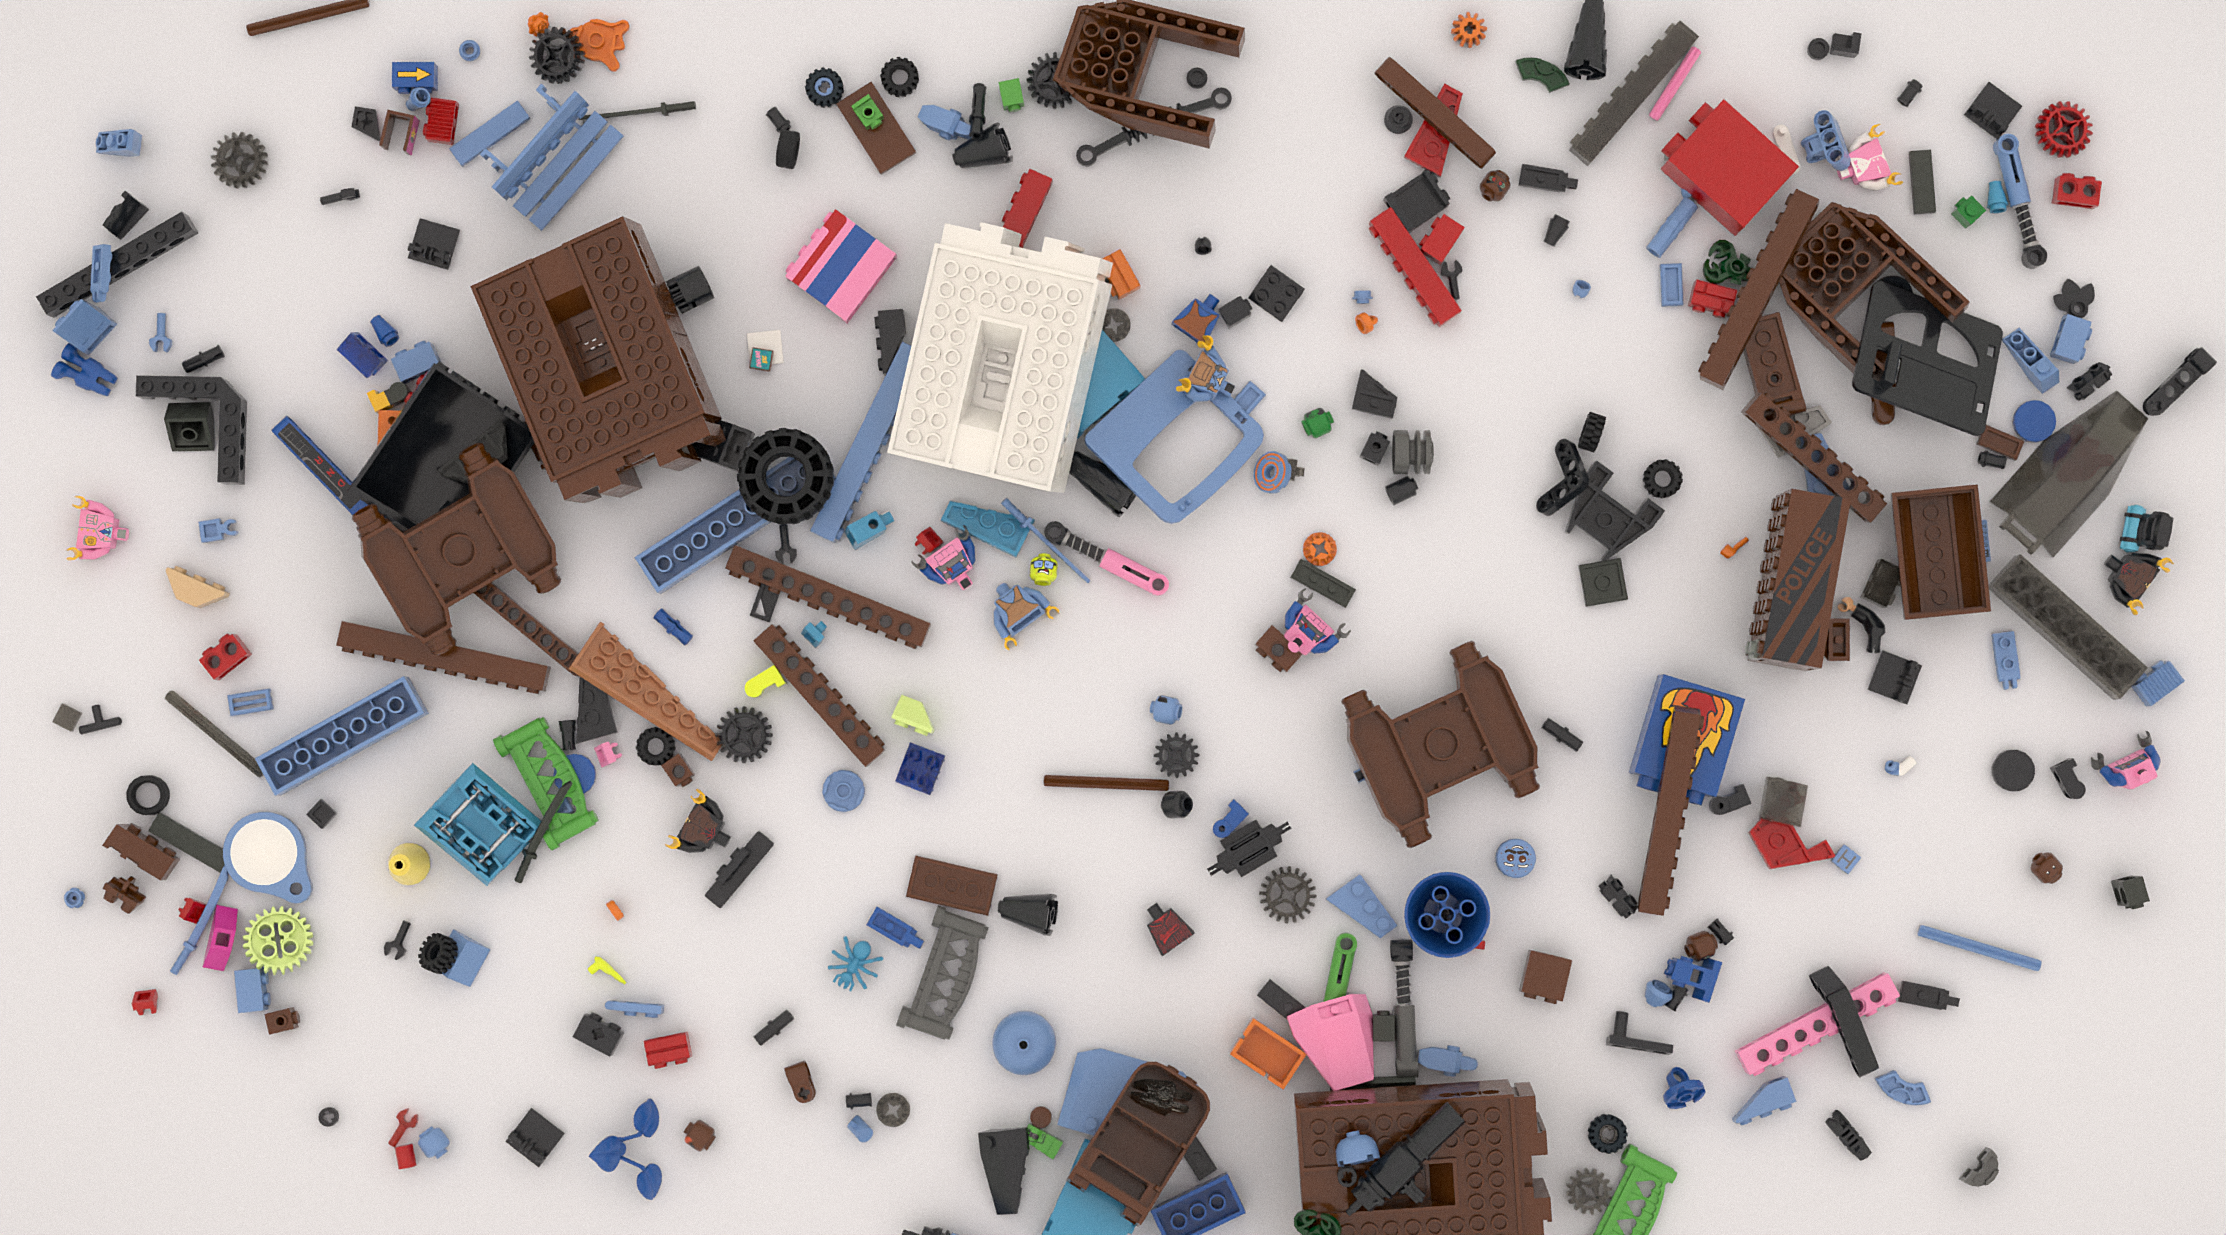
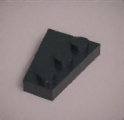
M580 677L576 744L618 733L607 693Z

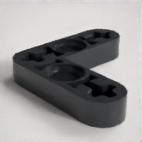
M1567 439L1559 440L1555 446V453L1565 479L1542 495L1536 504L1538 512L1546 516L1553 515L1585 491L1589 485V478L1575 443ZM1575 461L1574 468L1569 470L1570 463ZM1563 489H1565L1566 493L1564 497L1560 499V492Z

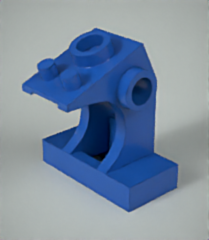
M1681 956L1680 959L1673 957L1672 960L1668 959V967L1664 971V974L1667 975L1666 978L1672 979V984L1683 988L1685 984L1695 987L1692 997L1710 1003L1722 962L1707 958L1703 960L1702 966L1692 964L1693 959ZM1693 969L1700 971L1696 983L1690 981Z

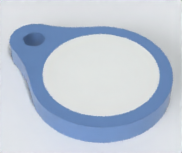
M258 812L245 816L230 829L223 846V859L229 875L236 883L250 891L271 894L291 903H303L309 899L313 887L307 868L306 843L300 829L290 819L277 813ZM296 882L302 885V892L299 895L291 891V886Z

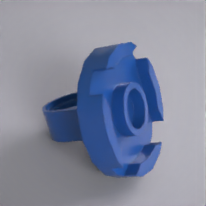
M1674 1067L1667 1074L1666 1079L1670 1088L1664 1093L1663 1100L1669 1109L1687 1107L1686 1102L1693 1100L1695 1103L1699 1101L1706 1091L1700 1080H1690L1685 1070L1680 1067ZM1673 1074L1678 1075L1681 1079V1082L1677 1081L1674 1078Z

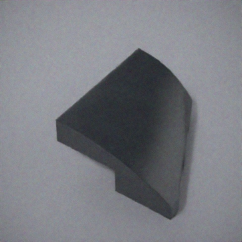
M124 191L121 195L125 200L113 207L111 214L103 223V226L120 240L149 210L127 191Z

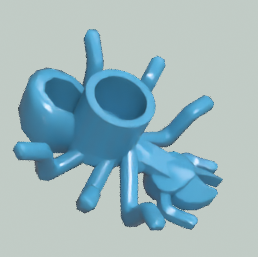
M845 936L843 939L849 957L846 958L835 950H832V954L848 964L829 965L828 969L847 968V971L837 974L833 982L835 983L838 977H841L838 980V986L844 983L843 989H846L851 982L849 989L851 992L854 987L852 975L855 973L863 989H867L857 969L877 978L878 974L867 970L863 966L864 964L882 961L884 958L881 956L866 960L871 954V945L867 941L856 943L852 953L848 938Z

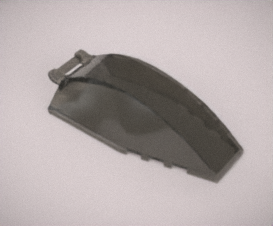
M2115 391L2043 440L1990 500L1995 506L2009 514L1999 527L2002 530L2006 529L2028 549L2027 552L2030 555L2043 544L2048 553L2054 557L2108 497L2148 418L2118 391ZM2016 520L2036 538L2034 543L2011 522Z

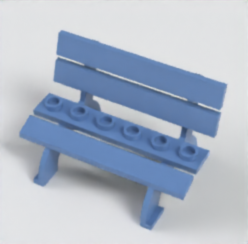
M540 84L536 91L556 111L551 119L509 167L504 165L486 148L480 155L485 160L488 158L492 159L494 163L491 166L497 172L499 169L504 171L492 188L506 201L518 193L520 185L526 190L513 204V207L522 215L527 217L539 202L542 204L529 218V221L542 231L624 136L610 125L600 138L596 140L595 137L608 121L594 111L585 123L580 126L575 121L585 116L589 104L574 91L564 104L560 106L555 98L545 93L547 91L546 87ZM575 127L578 131L528 187L525 182L533 175L532 171L534 168L541 166L547 158V153L558 147L561 142L560 138L564 134H569ZM592 142L594 145L587 151V153L574 166V168L561 181V183L548 196V198L546 200L542 199L546 195V193L553 187V185L559 180V178L566 172V170L572 165V163L579 157V155L585 150V148Z

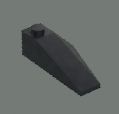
M1028 1128L990 1129L979 1132L980 1155L997 1215L1017 1214L1022 1192V1176L1025 1175L1026 1171L1024 1167L1025 1160L1030 1149Z

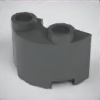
M1985 1147L1977 1157L1979 1162L1977 1168H1968L1959 1180L1968 1185L1978 1187L1990 1184L1999 1173L1997 1155L1992 1149Z

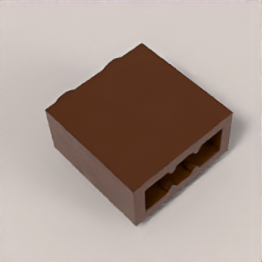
M1528 950L1519 991L1524 992V997L1536 999V996L1545 997L1544 1002L1557 1004V1000L1563 1002L1572 960Z

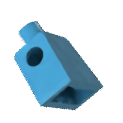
M889 510L880 515L874 511L848 525L844 533L854 550L884 534L886 531L885 526L894 522V518ZM869 524L875 525L876 528L871 529Z

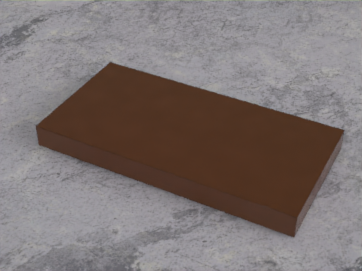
M872 81L836 103L881 175L916 153ZM868 94L884 116V119L881 120L882 124L873 130L872 128L866 130L851 107ZM870 109L865 111L866 116H870L872 114V110Z
M915 855L906 897L988 916L998 874Z

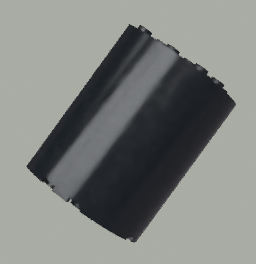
M440 361L437 364L433 363L347 490L366 504L377 505L380 513L387 515L407 529L439 512V509L447 500L455 503L470 494L467 483L443 477L437 470L499 419L506 425L508 459L502 465L515 472L535 443L526 421L524 423L518 419L520 416L518 413L506 405L504 408L497 405L498 400L485 391L483 394L479 393L481 389L455 371H452L450 374L447 372L449 367Z

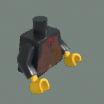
M2132 553L2131 555H2125L2119 560L2111 554L2104 565L2113 571L2107 580L2110 582V589L2114 599L2125 607H2130L2133 615H2138V611L2134 607L2140 606L2144 609L2139 599L2159 573L2160 569L2158 567H2161L2164 572L2168 573L2170 569L2165 568L2164 565L2166 563L2174 564L2173 561L2167 557L2161 559L2147 553Z
M696 789L700 794L698 798L690 796L695 805L677 837L668 835L669 838L673 839V843L671 845L665 844L666 847L688 853H696L711 849L715 842L723 847H726L729 843L731 836L721 831L725 825L723 813L718 804L705 796L700 789Z

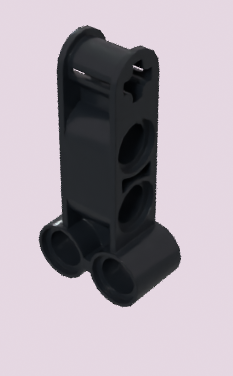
M2203 347L2194 349L2183 360L2184 363L2145 399L2142 406L2143 411L2150 416L2162 414L2201 375H2205L2210 371L2217 361ZM2184 370L2190 376L2187 382H2183L2180 378V374ZM2168 385L2174 389V394L2171 397L2165 394V388ZM2151 402H2152V403H2154V402H2157V403H2158V404L2156 405L2157 410H2151V407H2152V405L2150 404Z

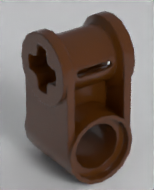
M804 1060L785 1067V1074L796 1100L800 1103H807L813 1100L816 1090L806 1061ZM803 1087L805 1090L809 1089L810 1094L807 1095L808 1099L800 1094L803 1091Z

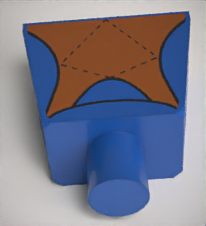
M1211 294L1208 295L1203 303L1195 298L1172 321L1171 325L1196 343L1198 341L1205 343L1202 336H1210L1219 319V314L1213 311L1219 300Z

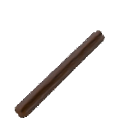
M344 0L247 24V33L250 36L259 35L369 7V0Z
M1045 775L1044 786L1168 791L1169 780Z

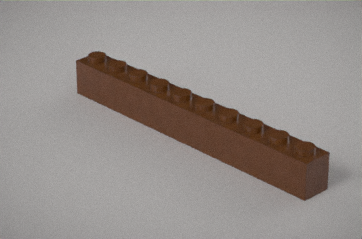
M1798 189L1795 190L1794 194L1790 193L1785 202L1787 207L1784 213H1779L1775 221L1778 225L1774 231L1771 230L1765 241L1768 243L1765 250L1761 249L1756 258L1758 263L1755 269H1750L1746 277L1749 280L1746 286L1740 288L1737 294L1739 300L1736 306L1732 305L1727 314L1729 319L1726 324L1721 325L1717 333L1719 335L1717 342L1711 344L1708 350L1710 356L1707 362L1703 361L1699 367L1700 380L1721 390H1724L1819 206L1818 198Z
M345 621L341 622L336 646L342 647L341 651L354 654L355 650L363 651L362 656L375 658V654L383 656L384 661L395 663L396 659L404 660L403 665L416 667V663L424 665L425 670L436 672L437 668L445 669L444 674L457 676V673H463L466 679L477 681L478 677L486 678L485 683L498 685V682L507 683V688L516 690L519 689V686L527 687L526 692L539 694V691H546L551 669L550 666L454 646L449 651L436 656L432 655L431 649L416 637Z
M1674 705L1637 904L1638 912L1664 916L1665 909H1669L1670 897L1667 895L1668 890L1673 889L1674 877H1671L1672 869L1676 870L1678 857H1675L1676 849L1680 850L1682 839L1678 836L1680 829H1684L1685 817H1682L1683 810H1687L1689 804V797H1686L1687 789L1691 790L1693 782L1690 772L1691 769L1695 770L1697 758L1694 757V751L1699 749L1700 737L1697 736L1698 729H1702L1704 723V716H1701L1700 709Z

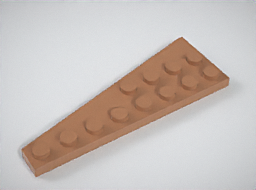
M599 622L569 670L712 761L723 745H717V741L721 739L716 737L715 733L707 725L701 724L695 718V714L691 710L688 711L679 702L680 699L677 696L674 697L665 688L666 685L646 665L643 666L633 656L634 653L630 649L627 650L618 641L619 638L615 634L609 633L604 628V623Z

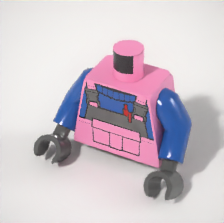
M963 525L965 529L963 533H958L957 529H955L957 538L928 558L924 559L918 554L921 561L918 564H915L913 561L911 563L929 580L941 585L946 583L951 585L957 581L962 590H965L973 584L967 573L973 569L972 565L976 561L975 546L969 536L967 527Z
M1305 588L1298 593V601H1294L1285 614V628L1287 630L1284 637L1289 641V650L1294 653L1298 651L1303 655H1308L1311 652L1314 654L1326 653L1339 643L1340 638H1347L1351 629L1347 633L1341 632V629L1346 625V623H1343L1337 629V633L1333 635L1335 631L1306 604L1302 606L1304 602L1311 600L1313 597V593H1311L1308 598H1304L1303 592L1306 590Z
M2145 731L2147 737L2144 739L2140 738L2139 734H2137L2141 747H2145L2144 749L2138 750L2107 766L2104 765L2103 754L2097 753L2098 760H2094L2091 757V766L2093 769H2100V774L2111 786L2134 789L2158 777L2156 771L2159 769L2161 759L2154 745H2151L2150 733Z

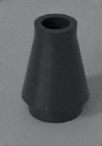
M1556 214L1553 218H1550L1544 242L1555 247L1559 239L1568 230L1570 221Z

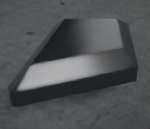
M355 106L351 127L380 141L377 111L375 109Z

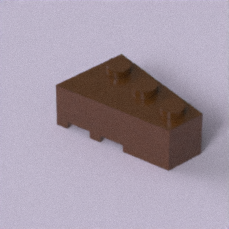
M133 823L130 825L116 824L102 846L107 849L112 847L121 853L120 857L125 860L126 858L137 864V867L160 881L166 880L180 860V858L175 856L177 853L167 846L165 848L160 846L158 839L151 835H144L141 833L142 829Z

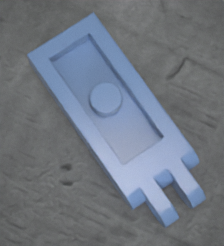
M101 244L93 246L90 291L92 293V300L95 303L104 302L106 300V293L109 291V283L111 281L110 262L112 260L111 245Z
M2014 631L1991 634L1998 682H2002L2004 690L2009 689L2008 681H2011L2012 689L2017 688V680L2020 679V669Z
M613 1000L605 1003L606 1009L624 1011V1015L637 1016V1012L645 1013V1017L658 1018V1014L664 1013L663 1004Z

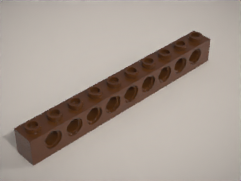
M734 545L725 569L730 571L729 575L738 579L741 576L749 578V583L760 587L761 583L769 586L768 591L778 595L782 591L788 594V599L798 603L802 599L808 602V607L816 610L822 607L827 609L826 614L836 618L842 615L847 617L846 622L856 626H858V623L867 625L866 630L876 634L878 630L886 633V638L897 641L898 638L906 641L904 645L916 649L917 646H923L931 627L929 622ZM749 561L755 564V569L751 573H747L744 570V565ZM772 569L775 573L774 578L769 581L765 580L764 572ZM787 577L794 579V585L791 588H785L783 585V581ZM806 585H812L814 588V592L810 596L803 594V588ZM827 592L833 595V601L830 604H824L822 601V596ZM846 600H850L853 603V608L849 612L842 610V603ZM865 608L872 610V617L868 620H864L861 617V612ZM884 616H890L892 619V624L887 628L881 625V619ZM903 624L911 625L912 631L909 635L901 634L900 628Z

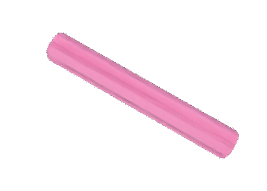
M1694 46L1690 48L1649 113L1652 119L1658 121L1701 54L1698 48Z

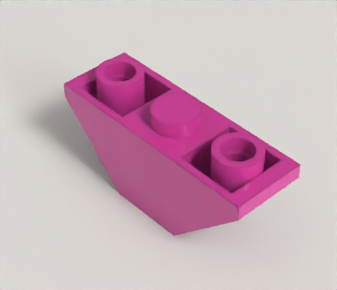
M216 905L203 968L219 971L225 970L236 933L238 909Z

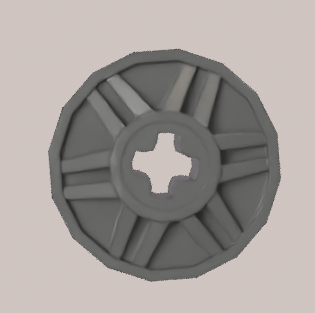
M1394 430L1392 439L1393 474H1408L1410 465L1414 466L1415 474L1420 473V465H1423L1424 474H1430L1434 457V446L1430 430H1424L1423 440L1420 438L1419 430L1415 431L1414 440H1410L1408 430Z

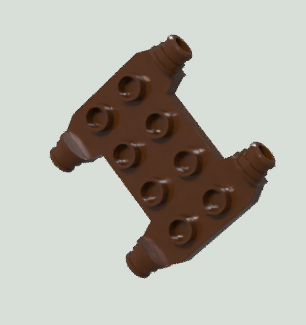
M475 443L459 454V459L464 463L463 468L466 471L465 475L468 480L470 494L405 532H401L389 519H386L383 513L378 511V507L375 504L361 508L352 516L353 522L357 525L356 529L361 542V557L404 629L418 638L423 644L425 643L431 649L432 655L436 656L449 651L457 642L451 634V627L453 626L450 621L448 607L494 580L516 569L531 585L536 587L537 593L540 594L551 591L561 583V578L556 573L557 569L555 566L558 563L556 562L554 541L514 472L499 463L498 459L492 457L489 452H486L483 443Z
M1472 640L1451 649L1449 652L1454 660L1453 665L1456 669L1454 672L1457 682V690L1394 719H1391L1380 708V705L1374 706L1372 700H1369L1367 696V691L1364 689L1341 700L1342 705L1346 709V722L1348 723L1347 741L1382 818L1390 823L1396 832L1400 833L1401 838L1404 837L1408 848L1415 847L1432 838L1426 819L1430 818L1427 798L1484 771L1494 768L1501 775L1504 782L1508 783L1509 788L1513 789L1515 798L1524 797L1540 789V784L1537 783L1535 778L1537 775L1534 771L1539 768L1537 764L1538 747L1503 670L1493 663L1488 655L1482 657L1480 651H1477L1475 647V642Z

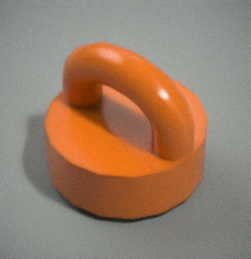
M1362 312L1356 316L1355 322L1361 333L1368 334L1373 331V325L1378 322V318Z

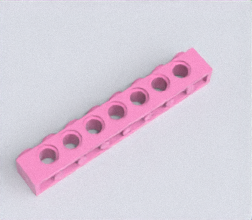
M1885 972L1849 990L1853 1001L1858 1000L1860 1002V1008L1857 1010L1859 1017L1863 1015L1868 1017L1878 1012L1877 1008L1882 1005L1888 1007L1896 1002L1895 999L1900 996L1889 974ZM1873 990H1877L1879 998L1872 1002L1870 993ZM1824 1003L1735 1050V1053L1745 1072L1756 1076L1765 1071L1764 1067L1770 1064L1772 1066L1778 1065L1784 1061L1783 1057L1789 1054L1795 1056L1803 1051L1802 1047L1808 1044L1810 1047L1821 1042V1037L1827 1034L1830 1037L1839 1031L1832 1018L1828 1004ZM1816 1020H1821L1823 1023V1027L1819 1031H1815L1813 1027ZM1801 1029L1804 1032V1037L1802 1040L1797 1041L1795 1039V1032ZM1783 1039L1785 1041V1048L1778 1051L1776 1043L1778 1040ZM1765 1049L1767 1056L1764 1060L1759 1061L1757 1053L1759 1050Z

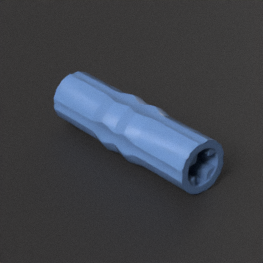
M1684 197L1660 227L1646 249L1654 256L1661 258L1684 229L1686 223L1698 209V206L1690 199Z

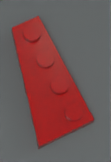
M1444 83L1437 98L1457 115L1463 93ZM1424 120L1404 158L1441 177L1450 142Z

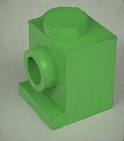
M869 94L851 106L866 130L870 128L873 130L882 124L881 120L884 119V116ZM868 109L872 110L870 116L865 115V111Z

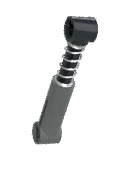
M1412 939L1390 940L1391 961L1394 962L1396 967L1394 972L1396 973L1395 981L1397 982V988L1395 990H1397V997L1395 998L1398 1001V1004L1394 1006L1396 1076H1415V1078H1418L1415 1005L1410 1004L1412 1003V1000H1410L1412 992L1410 991L1411 983L1409 982V977H1411L1409 974L1410 962L1413 961Z

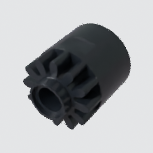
M700 266L694 267L666 281L674 305L679 308L682 314L715 298Z

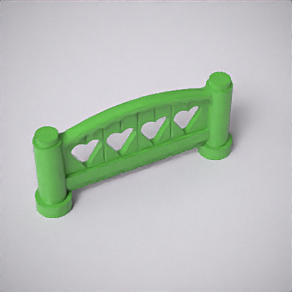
M539 717L505 736L500 735L494 738L493 743L502 757L511 754L543 817L556 796L555 794H547L554 780L560 778L563 782L562 786L568 781L572 782V786L564 799L566 797L572 799V804L576 806V812L574 814L557 813L560 808L559 806L549 824V829L546 830L543 836L547 846L553 851L560 847V843L596 825L599 819L594 810H587L584 793L571 762L559 745L547 734L546 731L550 727L545 717ZM536 741L542 742V748L547 751L546 757H528ZM548 759L551 760L553 763L552 767L557 770L556 775L553 777L538 775L544 762Z
M1629 1143L1620 1159V1162L1626 1165L1627 1168L1593 1235H1625L1617 1220L1635 1219L1636 1225L1632 1227L1630 1235H1649L1661 1208L1665 1185L1668 1182L1672 1184L1676 1179L1677 1172L1673 1168L1638 1151V1147ZM1654 1181L1655 1187L1651 1189V1195L1644 1197L1636 1182ZM1644 1200L1645 1206L1641 1208V1214L1634 1216L1626 1201Z

